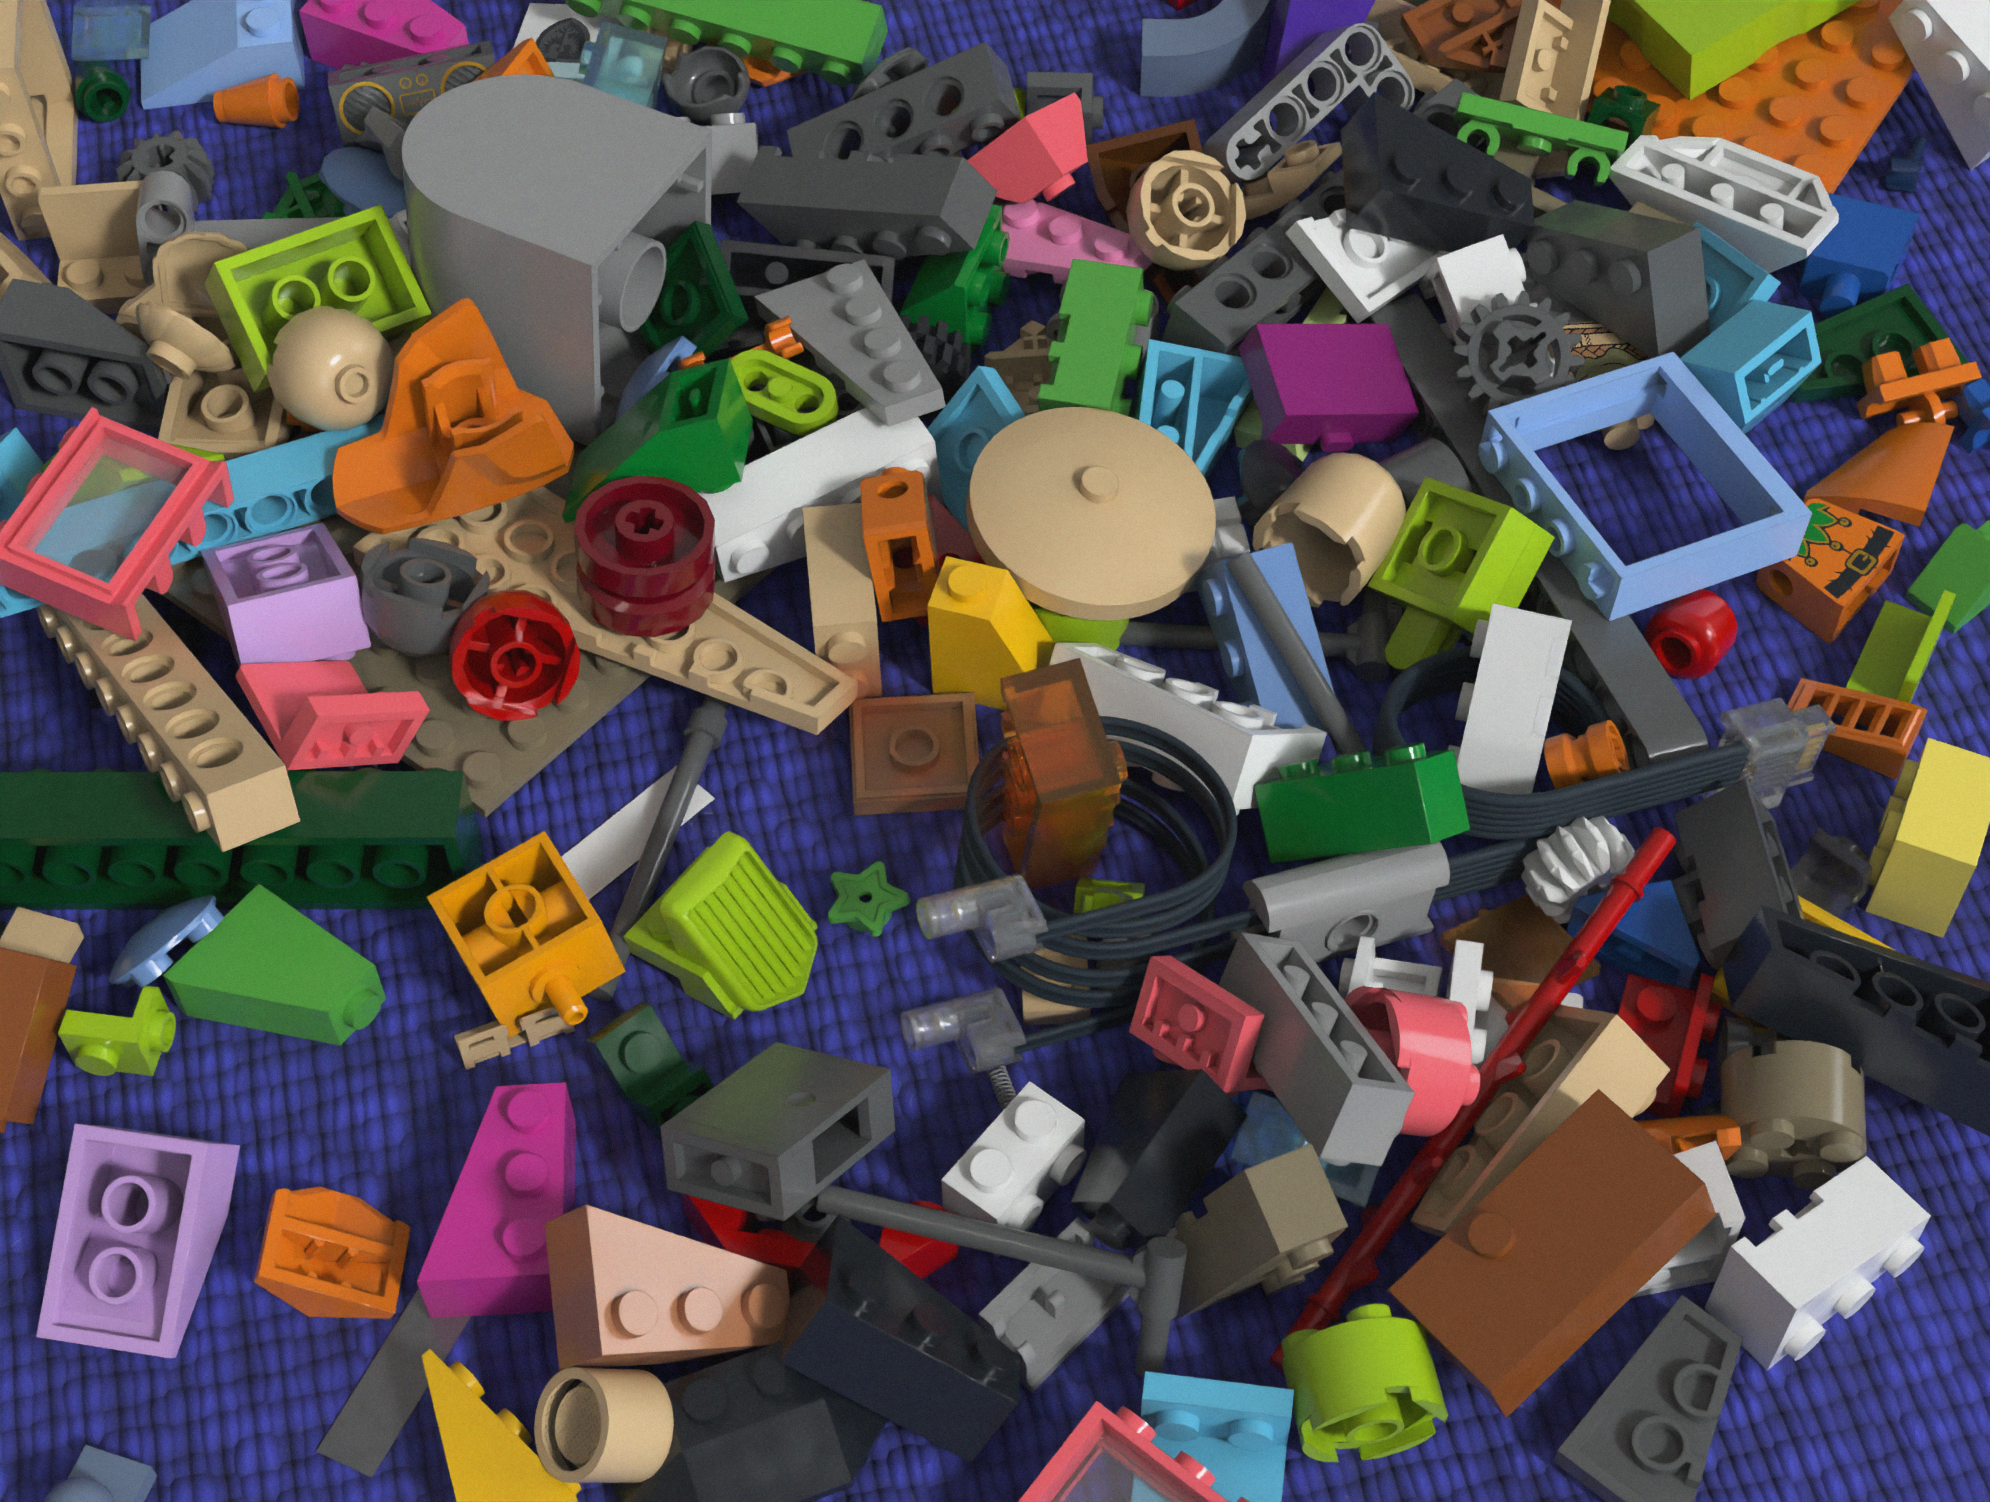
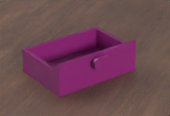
M1255 324L1238 347L1263 422L1261 440H1271L1278 444L1320 443L1323 452H1344L1353 448L1354 443L1395 442L1419 414L1388 324Z

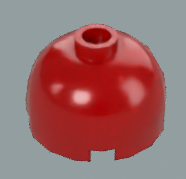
M500 590L479 598L461 613L450 635L449 667L458 691L466 697L467 704L477 713L499 721H518L538 716L537 709L546 707L553 700H555L557 706L568 696L579 677L581 654L568 619L549 599L527 590Z

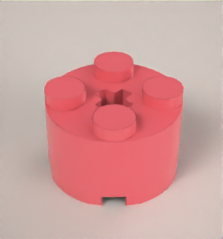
M1368 986L1358 987L1344 998L1350 1009L1415 1092L1405 1114L1403 1127L1399 1134L1420 1137L1436 1135L1451 1123L1461 1105L1469 1106L1475 1101L1480 1088V1073L1477 1067L1471 1064L1472 1050L1467 1026L1468 1013L1466 1007L1461 1002L1442 997Z

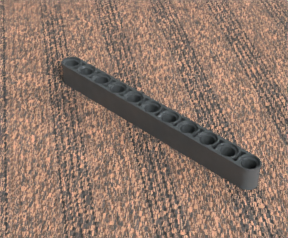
M1416 293L1399 296L1358 323L1389 325L1419 411L1418 416L1410 425L1421 442L1428 438H1434L1444 443L1463 466L1469 479L1472 493L1516 509L1509 493L1495 475L1489 473L1484 468L1478 455L1479 444L1481 443L1486 418L1482 417L1486 402L1478 398L1474 402L1466 404L1463 400L1471 386L1468 381L1453 383L1452 380L1455 372L1464 366L1463 362L1449 358L1453 345L1422 298ZM1548 550L1522 599V603L1527 611L1572 620L1562 666L1585 684L1606 709L1624 742L1630 770L1709 750L1707 738L1701 724L1631 617L1626 615L1608 621L1596 604L1583 595L1577 580L1560 558L1555 557Z

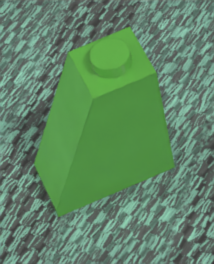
M258 884L224 916L223 920L212 931L201 938L163 975L178 1009L189 1017L339 1046L356 1030H361L368 1026L377 1016L381 1004L386 1000L378 972L373 963L261 884Z

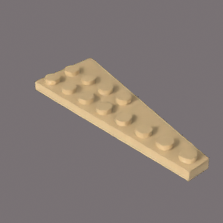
M543 486L504 502L422 526L383 535L371 531L353 545L355 563L361 567L366 553L378 544L390 541L388 552L396 549H407L409 538H425L452 544L470 552L477 558L476 570L482 575L487 570L490 576L488 594L500 590H527L549 599L568 619L578 648L815 735L824 730L858 696L857 680L714 593L713 601L703 616L678 632L657 637L626 636L601 626L585 612L577 593L576 568L578 559L575 554V521L564 522L562 514L566 500Z

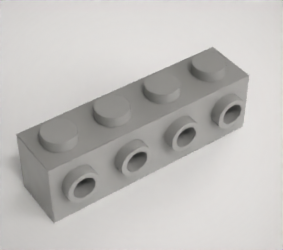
M1241 932L1218 986L1265 1014L1251 1059L1255 1064L1256 1071L1266 1080L1282 1103L1283 1110L1293 1119L1309 1144L1312 1143L1320 1159L1338 1166H1346L1350 1162L1382 1166L1394 1138L1403 1127L1405 1114L1415 1092L1300 942Z

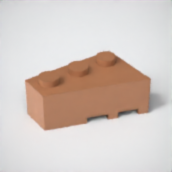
M587 1204L544 1222L559 1370L570 1367L604 1368L726 1360L784 1340L790 1303L787 1270Z

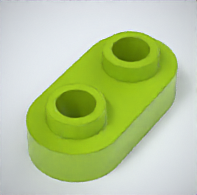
M751 349L741 352L731 360L751 415L792 434L803 437L836 421L839 412L838 401L834 386L826 377L762 349ZM757 384L766 385L765 388H763L760 391L749 390L752 386ZM808 407L817 408L810 413H799L800 410Z

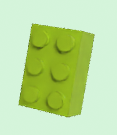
M381 204L214 262L204 282L205 288L254 393L271 387L267 377L268 362L273 364V354L277 348V345L273 342L279 330L296 314L317 306H332L335 309H346L369 320L388 343L408 331L412 334L422 327L432 314Z

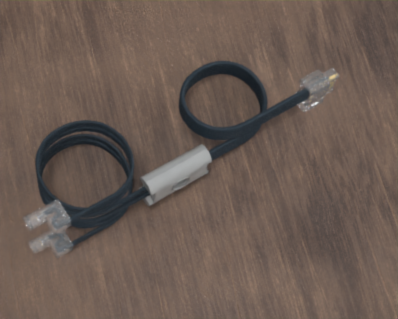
M1471 646L1455 648L1431 655L1414 663L1396 677L1386 692L1373 733V757L1384 756L1383 751L1386 749L1406 745L1396 721L1404 711L1426 699L1461 691L1463 682L1475 684L1480 659L1470 657ZM1561 667L1550 715L1559 721L1576 739H1578L1579 735L1585 734L1588 726L1606 720L1612 721L1602 703L1587 686ZM1779 697L1724 711L1719 720L1726 727L1718 747L1539 793H1496L1461 784L1470 830L1460 834L1510 841L1447 857L1440 841L1426 845L1351 853L1245 881L1242 886L1250 900L1248 910L1215 919L1216 895L1221 890L1227 877L1236 842L1237 816L1232 797L1214 768L1194 749L1176 737L1140 722L1109 716H1073L1053 719L1012 733L994 745L979 761L971 776L967 790L954 873V890L918 899L917 917L921 930L928 940L965 931L974 947L991 967L1014 985L1037 997L1058 1004L1084 1008H1105L1138 1002L1143 983L1112 990L1068 988L1047 982L1024 971L1012 963L1009 958L1024 968L1057 982L1083 987H1116L1144 981L1149 962L1118 969H1085L1060 964L1033 952L1047 948L1076 958L1120 960L1144 956L1198 941L1192 951L1172 957L1200 973L1203 965L1230 958L1241 932L1298 941L1315 963L1356 953L1361 936L1375 938V947L1429 933L1434 928L1427 916L1431 903L1522 879L1521 875L1525 870L1523 859L1527 854L1538 849L1536 843L1538 839L1548 838L1555 833L1557 826L1561 828L1567 827L1578 817L1584 816L1587 820H1590L1593 817L1604 816L1607 820L1611 817L1702 794L1704 798H1707L1744 779L1767 809L1778 807L1787 787L1813 780L1815 775L1811 770L1818 759L1821 748L1824 746L1827 735L1834 733L1837 727L1820 704L1791 711ZM1073 734L1120 736L1143 742L1171 755L1192 770L1204 782L1210 792L1196 777L1171 759L1153 750L1124 741L1104 738H1069L1037 744L1019 750L1009 756L1007 755L1028 744L1058 736ZM1067 756H1103L1121 759L1149 768L1165 776L1186 791L1209 818L1218 839L1220 855L1210 866L1198 838L1187 822L1170 804L1144 785L1128 777L1106 770L1088 767L1045 769L1008 781L991 791L983 799L982 797L996 782L1006 775L1036 762ZM1077 784L1105 788L1125 795L1148 808L1164 821L1176 836L1144 809L1123 798L1101 791L1083 788H1058L1038 791L1017 797L1008 802L1005 801L1034 789L1054 785ZM1064 805L1096 808L1127 819L1155 838L1173 857L1188 882L1164 892L1071 915L1035 899L1026 881L1019 873L1007 876L992 858L982 837L999 823L1027 811ZM1177 906V907H1175V908H1173V909H1170V910H1167V911H1165V912L1158 913V914H1155V915H1151V916H1147V917H1142V918L1131 919V918L1139 917V916H1142V915L1154 913V912H1157V911H1162V910H1165V909H1168V908ZM1196 914L1199 915L1200 922L1179 929L1128 941L1097 942L1081 940L1066 936L1074 934L1078 936L1102 939L1130 938L1147 935L1171 928L1190 919ZM1230 933V941L1209 946L1211 937ZM995 987L902 1012L900 1022L903 1037L911 1051L954 1040L969 1071L975 1074L1021 1061L1023 1058L1020 1053L1131 1023L1137 1004L1024 1035L1002 989Z

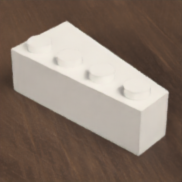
M865 407L745 465L742 481L734 483L730 488L714 494H707L703 491L697 492L707 501L715 518V568L723 581L726 583L806 557L802 508L861 503L860 482L865 478L879 476L881 472L888 468L902 467L909 471L917 470L922 472L927 495L932 493L944 506L935 440L920 418L916 417L888 427Z
M1095 642L1055 643L1035 712L1036 715L1048 721L1073 716L1118 717L1155 727L1176 737L1200 754L1218 773L1232 797L1236 816L1239 815L1240 809L1259 808L1254 785L1279 778L1277 766L1310 758H1317L1318 763L1327 735L1325 731L1307 724L1302 725L1298 729H1282L1274 725L1278 714L1255 704L1247 707L1233 702L1216 701L1219 690L1198 682L1194 683L1183 679L1167 678L1164 683L1165 669ZM1073 734L1062 736L1066 739H1113L1132 743L1153 750L1182 766L1194 777H1196L1210 792V790L1204 784V782L1192 770H1190L1179 760L1163 752L1162 750L1145 744L1143 742H1139L1125 737L1106 734ZM1105 757L1120 765L1129 767L1141 766L1129 761ZM1141 766L1153 772L1152 781L1158 785L1172 790L1184 791L1165 776Z

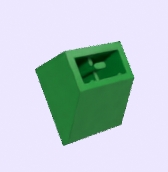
M992 204L975 250L926 256L900 311V315L909 314L911 323H918L919 315L929 316L928 325L934 327L939 320L948 323L947 334L957 329L963 335L962 343L968 342L970 346V356L973 355L977 346L984 347L986 345L992 325L991 313L995 305L1003 306L1009 290L1010 274L1003 272V263L1007 256L1010 236L1008 232L1002 231V206Z

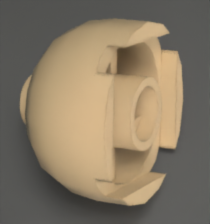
M1195 150L1172 151L1148 166L1131 189L1126 208L1129 232L1139 251L1153 263L1174 271H1194L1224 256L1242 236L1246 219L1243 192L1237 182L1231 186L1227 177L1220 172L1224 166L1215 158Z
M317 306L296 314L279 330L273 342L277 345V348L273 354V364L268 362L267 377L275 399L290 415L299 421L324 431H348L368 423L385 407L393 379L394 357L390 344L369 320L346 309H335L332 306Z

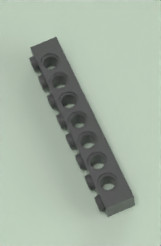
M1455 78L1439 92L1432 89L1426 93L1415 107L1413 114L1456 137L1463 126L1451 123L1458 99L1462 92L1478 94ZM1480 134L1468 136L1467 144L1484 153L1486 139ZM1343 169L1338 173H1335L1333 170L1328 171L1317 182L1312 193L1303 201L1295 198L1289 202L1279 214L1276 222L1268 229L1263 227L1255 229L1245 240L1239 252L1230 259L1226 255L1220 257L1210 267L1204 280L1194 288L1190 285L1181 288L1167 306L1166 312L1170 317L1162 340L1167 343L1241 357L1238 347L1255 324H1285L1318 297L1327 285L1285 233L1298 220L1313 217L1315 221L1329 217L1336 210L1346 208Z

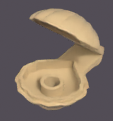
M185 231L174 238L167 239L160 244L157 255L153 257L154 283L135 298L127 300L122 305L116 322L150 345L146 356L157 366L176 377L189 380L194 370L205 372L231 370L236 367V364L233 362L234 356L231 354L230 349L214 334L201 327L191 318L220 319L204 282L214 262L246 252L249 248L242 242L229 238L217 231Z

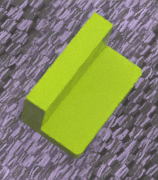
M1944 590L1932 617L1885 600L1846 688L1911 703L1957 594Z

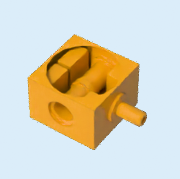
M545 831L427 896L453 946L498 1023L507 1026L509 1032L508 1039L522 1032L519 1022L522 1017L553 1006L566 1025L581 1023L588 1013V1008L581 997L626 972L600 917Z

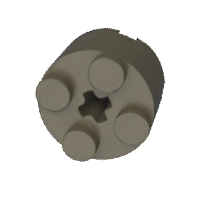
M1785 1040L1774 1041V1054L1752 1058V1046L1736 1051L1723 1062L1720 1069L1721 1114L1730 1117L1738 1124L1742 1146L1728 1160H1725L1729 1174L1738 1178H1758L1764 1175L1793 1178L1794 1185L1799 1188L1816 1190L1834 1178L1837 1173L1843 1172L1864 1158L1867 1150L1864 1072L1861 1065L1857 1070L1852 1068L1850 1054L1840 1048L1819 1042Z

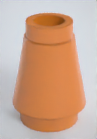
M273 73L228 87L225 90L215 91L213 107L220 123L230 122L232 124L284 128L287 122H294L298 119L300 100L294 81L289 77L281 78L278 74Z

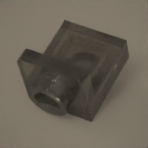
M1817 828L1809 837L1807 852L1790 872L1797 895L1843 920L1869 890L1872 867L1868 863L1866 854L1853 841L1841 835L1833 838L1822 829Z

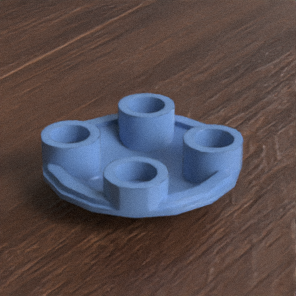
M346 147L335 149L324 157L318 174L319 179L345 204L343 212L346 216L381 204L387 218L390 219L396 212L406 209L404 182L393 175L388 167L384 153L369 148Z
M680 336L649 355L634 372L623 390L615 415V422L670 374L667 369L672 372L679 370L678 361L692 355L697 346L684 336Z
M209 894L192 898L167 908L153 917L131 937L108 977L111 984L116 983V985L122 984L125 989H128L136 983L142 988L155 980L173 963V960L166 954L169 950L187 939L192 943L197 942L223 920V915L215 907L216 897Z

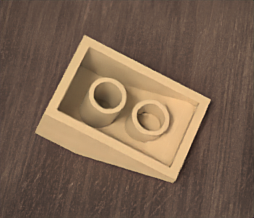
M192 317L191 319L210 331L230 349L231 354L234 356L233 362L236 364V367L223 372L194 370L189 380L172 375L158 439L166 443L222 453L225 459H235L285 444L296 425L287 424V411L275 399L271 387L254 393L220 319Z

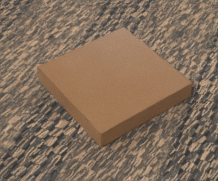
M974 692L856 699L849 705L854 816L965 809L968 785L979 763Z

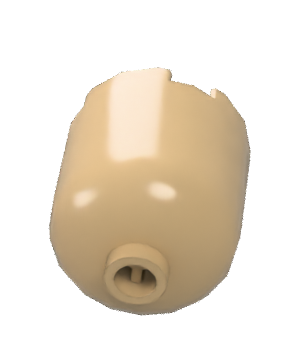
M1342 452L1321 457L1309 465L1256 523L1252 543L1254 550L1258 551L1260 548L1267 549L1292 542L1310 606L1319 607L1324 600L1341 601L1340 604L1342 606L1349 605L1387 556L1403 523L1406 505L1401 488L1392 475L1376 461L1360 454Z

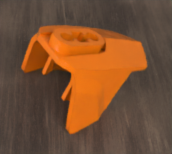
M468 297L463 298L413 332L395 357L393 379L382 429L378 433L338 448L332 476L337 514L358 527L382 535L463 515L510 500L542 487L568 473L574 456V443L547 400L516 386L496 341L474 301Z

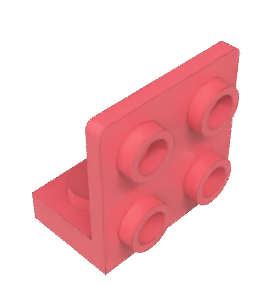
M346 660L242 664L235 675L280 759L285 764L286 770L399 763L430 711L419 691L368 693L352 664Z
M1170 955L1151 956L1129 1032L1153 1047V1055L1161 1061L1181 1066L1186 1070L1203 1069L1229 1097L1238 1096L1240 1091L1258 1089L1273 1091L1266 1080L1256 1071L1255 1064L1251 1060L1265 1014Z

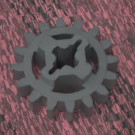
M1521 291L1513 305H1509L1504 294L1499 293L1491 301L1492 312L1479 303L1470 313L1475 325L1463 322L1457 329L1455 334L1466 344L1454 346L1450 351L1449 358L1463 362L1464 366L1455 372L1452 380L1453 383L1468 381L1471 389L1463 399L1466 404L1474 402L1478 398L1486 402L1482 417L1487 418L1489 410L1578 382L1568 372L1577 371L1584 365L1585 358L1573 355L1570 351L1582 340L1581 333L1566 335L1563 327L1571 317L1568 312L1560 314L1556 318L1548 314L1552 299L1546 297L1537 307L1530 306L1528 291ZM1511 321L1525 322L1533 325L1535 328L1515 327ZM1481 339L1484 341L1482 344L1483 348L1488 352L1487 369L1483 372L1478 357ZM1529 345H1534V348L1526 355L1527 359L1523 363H1519L1514 367L1510 366L1504 372L1499 371L1506 363V358L1510 353H1516L1518 350L1523 351ZM1549 345L1552 346L1554 352V372L1546 364L1547 347ZM1498 388H1517L1524 396L1506 394L1498 390Z

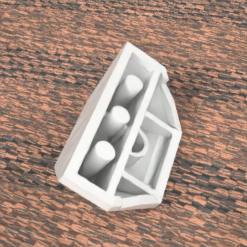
M1640 135L1610 167L1609 178L1632 207L1637 201H1640L1687 225L1693 226L1697 221L1768 273L1806 259L1838 224L1839 214L1835 206H1832L1829 195L1819 176L1720 137L1679 136L1659 140L1657 135Z

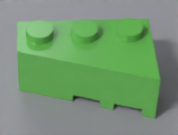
M1072 259L1059 310V320H1061L1057 342H1051L1048 354V361L1053 362L1049 384L1041 383L1037 397L1039 412L1063 407H1089L1132 417L1133 400L1124 399L1128 380L1138 381L1143 345L1135 344L1138 326L1148 327L1153 303V292L1144 291L1143 268Z

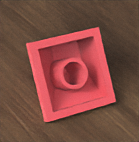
M1075 92L1025 116L967 160L997 190L995 197L1024 204L1043 194L1047 202H1049L1076 183L1071 173L1087 163L1088 158L1082 105Z

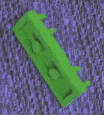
M1462 92L1458 99L1451 122L1463 125L1456 138L1467 143V137L1472 134L1482 135L1487 142L1485 154L1492 158L1500 145L1499 135L1506 136L1505 139L1518 142L1517 149L1533 155L1549 156L1551 150L1573 152L1564 167L1565 179L1572 180L1574 178L1579 162L1589 161L1596 167L1597 172L1593 186L1600 187L1608 178L1610 162L1615 163L1624 153L1629 132Z

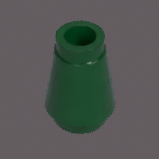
M88 51L78 55L74 60L73 70L75 98L79 110L87 117L99 122H110L118 119L124 114L130 101V89L127 82L100 54Z

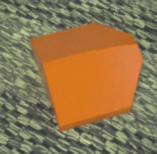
M320 1186L290 1191L288 1188L278 1189L271 1198L254 1282L308 1317L391 1319L396 1311L411 1228L400 1220L393 1222L356 1196Z

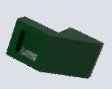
M640 1001L586 1039L618 1094L661 1143L660 1126L715 1087L703 1067L683 1060L652 1006L648 1003Z

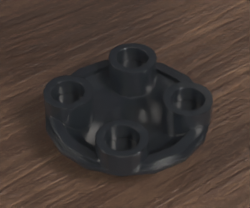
M1255 440L1238 452L1240 478L1244 493L1238 497L1237 506L1244 520L1254 527L1270 506L1307 469L1302 460L1285 446L1271 440Z

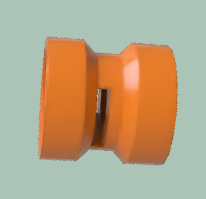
M1611 720L1588 726L1585 734L1579 735L1578 739L1568 733H1564L1545 740L1544 754L1546 765L1555 789L1630 770L1624 742L1617 727Z

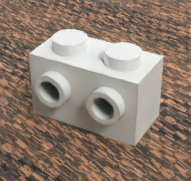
M1029 1081L941 1179L943 1208L948 1212L959 1213L960 1216L1028 1231L1036 1222L1047 1200L1060 1185L1065 1186L1071 1182L1083 1166L1087 1156V1151L1084 1150L1085 1119Z

